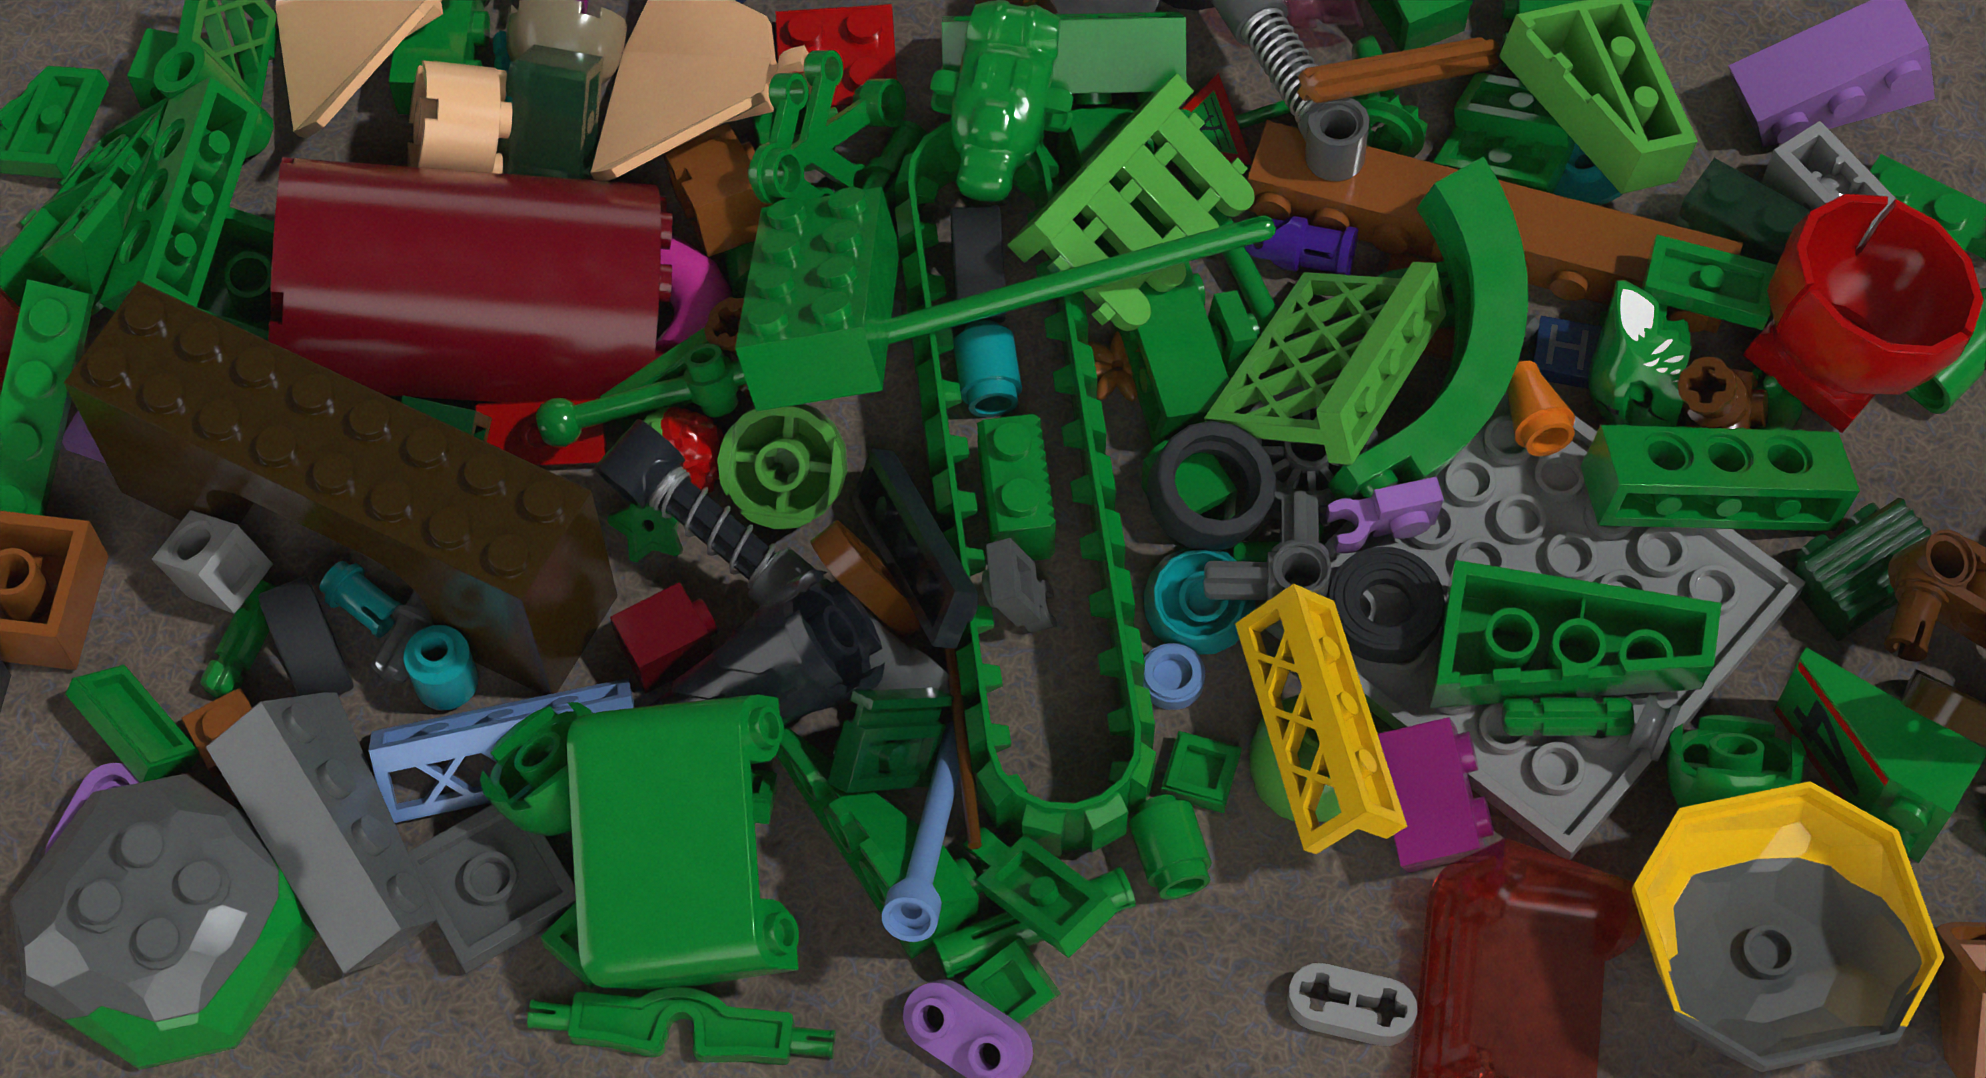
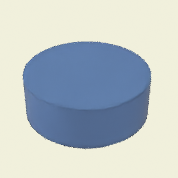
M1168 643L1155 647L1145 656L1143 687L1149 688L1152 704L1167 710H1178L1190 706L1200 697L1204 688L1205 667L1200 656L1194 650L1185 645Z

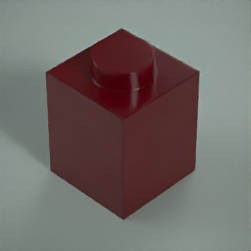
M680 582L610 616L616 642L645 694L681 676L713 652L710 636L718 633L714 619L704 601L700 598L691 602Z

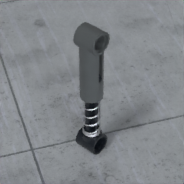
M637 419L594 467L596 472L615 491L641 510L649 506L654 507V510L662 512V517L675 518L684 526L685 536H696L707 545L708 555H719L730 564L731 574L741 573L749 580L748 588H751L747 596L760 607L783 590L790 580L810 570H817L790 547H786L776 553L774 551L776 548L775 544L768 546L751 532L753 525L745 527L729 514L730 506H726L723 509L706 495L708 487L700 490L691 482L690 472H686V469H683V463L686 460L682 454L659 432L640 419ZM824 575L822 580L818 582L825 587L832 584ZM868 613L883 648L869 656L871 669L885 662L883 678L873 690L933 687L950 694L949 674L924 653L912 646H907Z

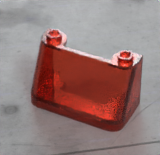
M1507 838L1445 867L1434 880L1427 902L1410 1078H1597L1605 961L1619 956L1627 948L1633 946L1642 930L1641 918L1631 890L1635 882Z

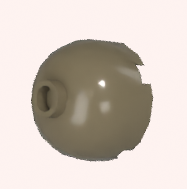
M519 0L518 10L513 5L508 10L506 49L514 69L525 81L534 86L541 87L540 95L553 101L571 102L576 99V93L593 91L605 84L620 65L627 31V24L623 17L603 7L600 8L599 18L581 13L583 2L577 0Z

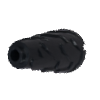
M813 569L790 580L783 590L754 611L752 618L736 628L725 644L674 680L672 688L650 706L758 694L779 698L780 716L783 725H786L810 713L831 708L851 700L853 691H869L876 688L883 678L885 662L871 669L869 656L883 648L875 626L860 601L838 580L827 587L818 583L822 580L823 575L828 572Z

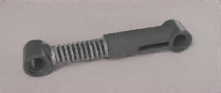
M1210 0L1236 41L1242 45H1249L1255 59L1259 61L1265 74L1269 76L1270 82L1274 84L1275 89L1280 93V97L1285 101L1286 106L1290 108L1291 114L1295 116L1299 132L1306 141L1305 160L1308 168L1316 176L1329 181H1342L1358 174L1365 163L1370 119L1368 113L1358 101L1352 98L1317 104L1313 100L1303 101L1299 97L1297 92L1301 87L1298 79L1299 74L1306 68L1318 65L1314 64V58L1309 56V51L1304 48V44L1299 40L1298 34L1294 33L1293 27L1289 25L1287 19L1288 9L1283 0Z

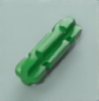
M261 580L244 601L246 603L245 608H239L234 614L214 652L219 656L218 660H211L201 677V685L208 694L220 698L241 687L244 678L240 676L242 670H250L270 631L258 596L260 593L277 587L276 585Z
M1507 698L1503 702L1501 719L1503 730L1510 736H1532L1534 730H1539L1542 736H1595L1597 730H1602L1605 736H1627L1633 731L1634 708L1632 702L1626 698H1603L1602 703H1596V700H1593V698H1540L1539 703H1533V700H1530V698Z

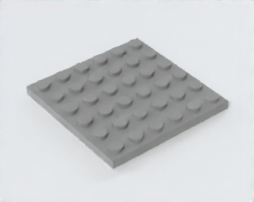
M1506 391L1494 413L1476 436L1436 476L1444 501L1435 525H1431L1426 532L1405 539L1394 538L1393 534L1373 538L1371 532L1365 544L1359 550L1347 554L1337 553L1334 548L1337 535L1351 533L1356 530L1355 526L1347 520L1324 546L1329 551L1331 563L1330 582L1343 562L1362 550L1374 547H1394L1411 552L1424 560L1434 570L1442 585L1445 602L1454 562L1459 560L1722 603L1715 663L1702 689L1584 697L1593 698V700H1596V703H1602L1603 698H1626L1632 702L1634 726L1632 733L1627 736H1605L1602 730H1597L1595 736H1542L1539 730H1534L1532 736H1510L1506 734L1502 727L1503 703L1430 708L1442 623L1436 637L1428 647L1408 660L1397 663H1376L1352 654L1371 712L1395 730L1450 717L1457 727L1458 734L1469 731L1479 768L1478 771L1468 773L1471 789L1481 797L1485 796L1486 801L1568 863L1655 763V760L1650 759V753L1647 749L1638 748L1635 752L1627 749L1649 694L1657 697V703L1662 708H1669L1673 704L1681 707L1662 751L1663 753L1668 748L1669 738L1674 728L1682 723L1683 729L1800 595L1806 582L1733 529L1598 526L1580 467L1597 431L1575 416L1573 426L1575 435L1569 445L1561 451L1548 456H1533L1528 453L1526 448L1521 447L1515 441ZM1296 576L1289 582L1291 585L1294 583L1301 587H1308L1314 584L1308 578ZM1379 584L1372 586L1360 598V607L1364 615L1379 625L1389 626L1398 624L1411 611L1407 596L1400 589L1392 585ZM1280 619L1266 630L1281 641L1284 628Z

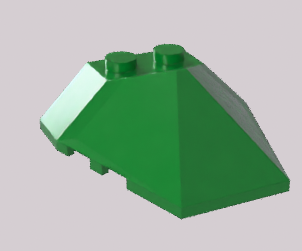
M167 97L108 130L73 165L66 179H60L57 182L61 188L52 199L45 202L38 211L34 208L31 209L18 222L24 228L12 242L0 248L1 328L15 332L27 279L96 295L91 315L96 314L105 307L100 304L169 101Z

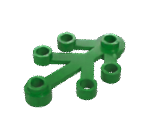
M811 51L804 63L805 77L800 73H778L774 75L769 84V98L777 112L770 140L768 143L762 144L757 148L748 168V179L756 197L764 204L773 205L787 198H797L802 201L830 196L834 191L837 192L844 188L856 187L861 189L866 180L864 179L863 172L867 166L864 164H853L832 149L866 125L870 127L897 126L903 119L906 111V95L901 83L896 79L867 80L855 90L853 104L828 120L835 88L843 76V62L836 51ZM809 84L812 86L800 138L792 144L799 110L804 108L808 100ZM809 165L831 179L834 191L830 188L815 187L805 180L804 168Z

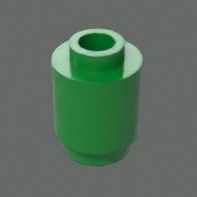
M1170 794L1155 796L1141 803L1138 806V814L1129 822V828L1148 884L1157 888L1160 898L1168 900L1186 897L1205 888L1211 881L1208 869L1211 867L1212 861L1192 804L1189 801L1176 800L1175 796Z

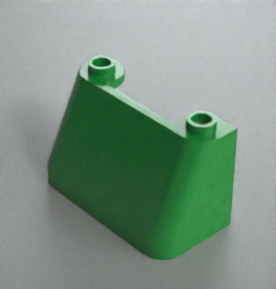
M757 694L609 710L578 716L571 723L567 734V760L578 947L582 968L586 976L595 985L604 988L659 990L669 987H693L799 970L797 955L799 930L797 922L781 902L774 899L760 898L751 764L771 761L778 752L784 735L783 721L779 711V698Z

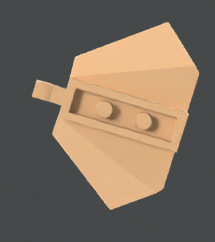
M276 0L275 7L293 132L299 137L309 138L323 129L405 37L443 14L442 0Z
M648 0L622 54L592 165L591 175L597 181H610L723 123L773 112L774 107L769 98L770 81L778 73H798L804 71L805 59L809 54L805 45L784 51L779 56L777 63L772 25L768 17L735 0ZM808 84L809 94H811L812 86Z

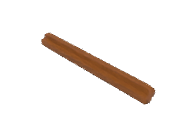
M1482 37L1309 67L1302 70L1298 76L1301 87L1297 92L1303 101L1313 100L1318 104L1475 74L1476 72L1490 71L1496 68L1499 63L1496 53L1500 46L1494 39L1485 40Z

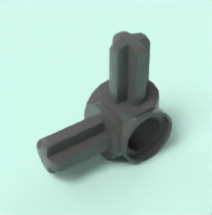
M1295 491L1294 494L1283 496L1280 501V543L1274 546L1271 552H1268L1267 562H1207L1204 567L1203 579L1205 597L1221 600H1266L1267 602L1291 586L1286 581L1287 579L1301 576L1308 578L1314 583L1303 588L1327 598L1331 563L1328 548L1319 543V502L1316 496L1307 495L1306 491Z

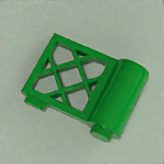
M185 0L176 46L166 52L157 63L154 71V84L170 100L211 76L261 108L245 159L257 155L268 145L274 129L273 119L261 106L268 62L275 59L279 30L275 27L277 14L264 0H221L222 5H218L217 0ZM223 11L228 22L234 46H231L228 38V34L221 15V12ZM244 11L254 20L252 34L250 33ZM203 21L212 49L200 38ZM234 53H237L240 65L244 74L243 80L240 77Z

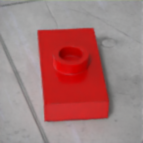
M599 398L567 399V400H569V401L573 402L575 405H577V404H581V403L588 402V401H592V400L599 399ZM548 400L478 403L476 405L477 412L492 418L487 443L532 464L598 463L607 454L605 423L582 429V433L577 441L566 447H553L544 443L538 429L536 412L540 405Z

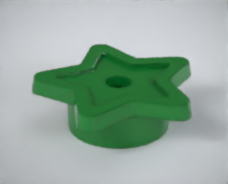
M631 503L630 507L610 513L608 516V524L627 536L629 559L632 562H638L653 550L672 556H678L683 552L682 544L676 532L679 522L673 517H662V512L654 510V507L649 506L641 510ZM645 520L653 521V530L645 528Z

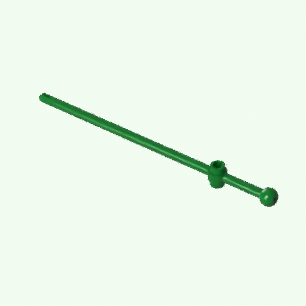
M1266 215L1258 216L892 317L888 345L1262 242L1273 237L1276 227L1272 218ZM702 344L694 347L686 354L684 361L687 369L682 376L577 405L565 398H552L542 403L536 412V421L541 438L544 443L550 446L566 447L577 441L584 428L689 399L700 405L702 412L706 416L719 417L726 415L738 405L736 392L739 386L747 384L739 360L731 362L728 357L723 356L718 345Z

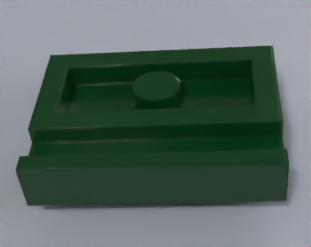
M933 687L853 691L850 701L858 704L854 719L844 721L842 732L836 740L833 750L834 760L827 783L846 793L929 786L946 724L940 722L939 718L943 706H952L954 696Z

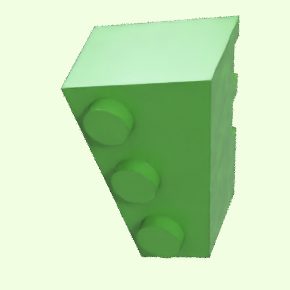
M1583 0L1516 14L1499 57L1621 194L1677 182L1698 140L1633 0Z

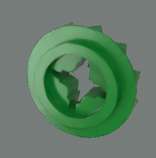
M1379 92L1370 93L1367 96L1349 97L1358 101L1366 109L1370 118L1367 146L1412 158L1420 153L1425 143L1428 124L1418 118V107L1400 104L1399 95L1387 98L1382 97ZM1377 122L1384 124L1382 127L1378 126L1376 131L1371 130L1372 126Z

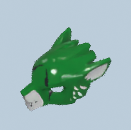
M1617 280L1615 282L1614 297L1611 299L1608 311L1600 312V326H1602V330L1591 360L1588 375L1591 400L1609 425L1677 427L1684 402L1679 395L1678 380L1683 369L1687 367L1692 347L1690 346L1691 335L1688 322L1684 319L1668 321L1667 305L1659 304L1650 293L1626 280ZM1634 401L1638 402V403L1641 404L1643 407H1640V406L1636 405V404L1634 403Z

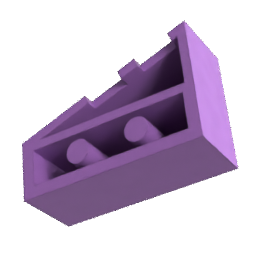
M1870 0L1728 65L1734 92L1763 148L1778 143L1783 144L1819 121L1828 129L1935 99L1929 44L1905 0Z

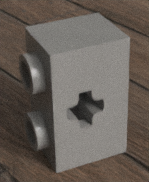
M1821 121L1773 150L1759 191L1793 227L1810 211L1844 194L1888 196V205L1872 221L1858 247L1863 243L1880 215L1896 199Z

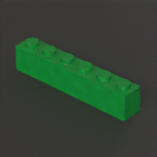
M1134 102L1070 110L1073 114L1071 126L1066 132H1059L1055 146L1066 181L1083 166L1136 110ZM1149 138L1144 145L1154 154V141ZM1116 175L1109 181L1117 191L1125 185ZM1136 197L1130 205L1162 238L1168 231L1167 228ZM1079 212L1078 217L1083 229L1089 221ZM1102 235L1094 242L1108 257L1120 255ZM1189 262L1184 263L1186 267L1184 281L1171 291L1158 292L1146 281L1139 287V290L1146 296L1151 306V315L1146 323L1133 331H1123L1114 325L1116 332L1120 333L1125 353L1132 369V378L1136 385L1137 397L1154 447L1170 439L1189 425L1205 422V416L1233 377H1228L1222 360L1223 341L1220 330L1216 324L1210 325L1204 307L1205 288L1203 280L1198 273L1192 272Z

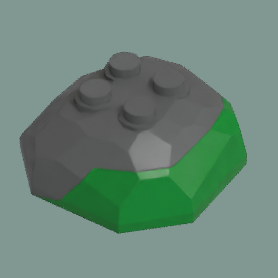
M189 773L92 792L10 901L24 995L139 1070L237 1048L316 938L313 922L244 809Z

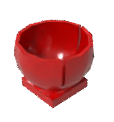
M1844 194L1810 211L1793 227L1767 289L1774 319L1753 340L1743 354L1744 357L1768 376H1773L1782 387L1841 433L1847 429L1877 394L1901 395L1934 378L1961 356L1973 335L1984 301L1972 259L1938 221L1897 199L1880 215L1863 243L1858 247L1872 221L1888 205V196Z

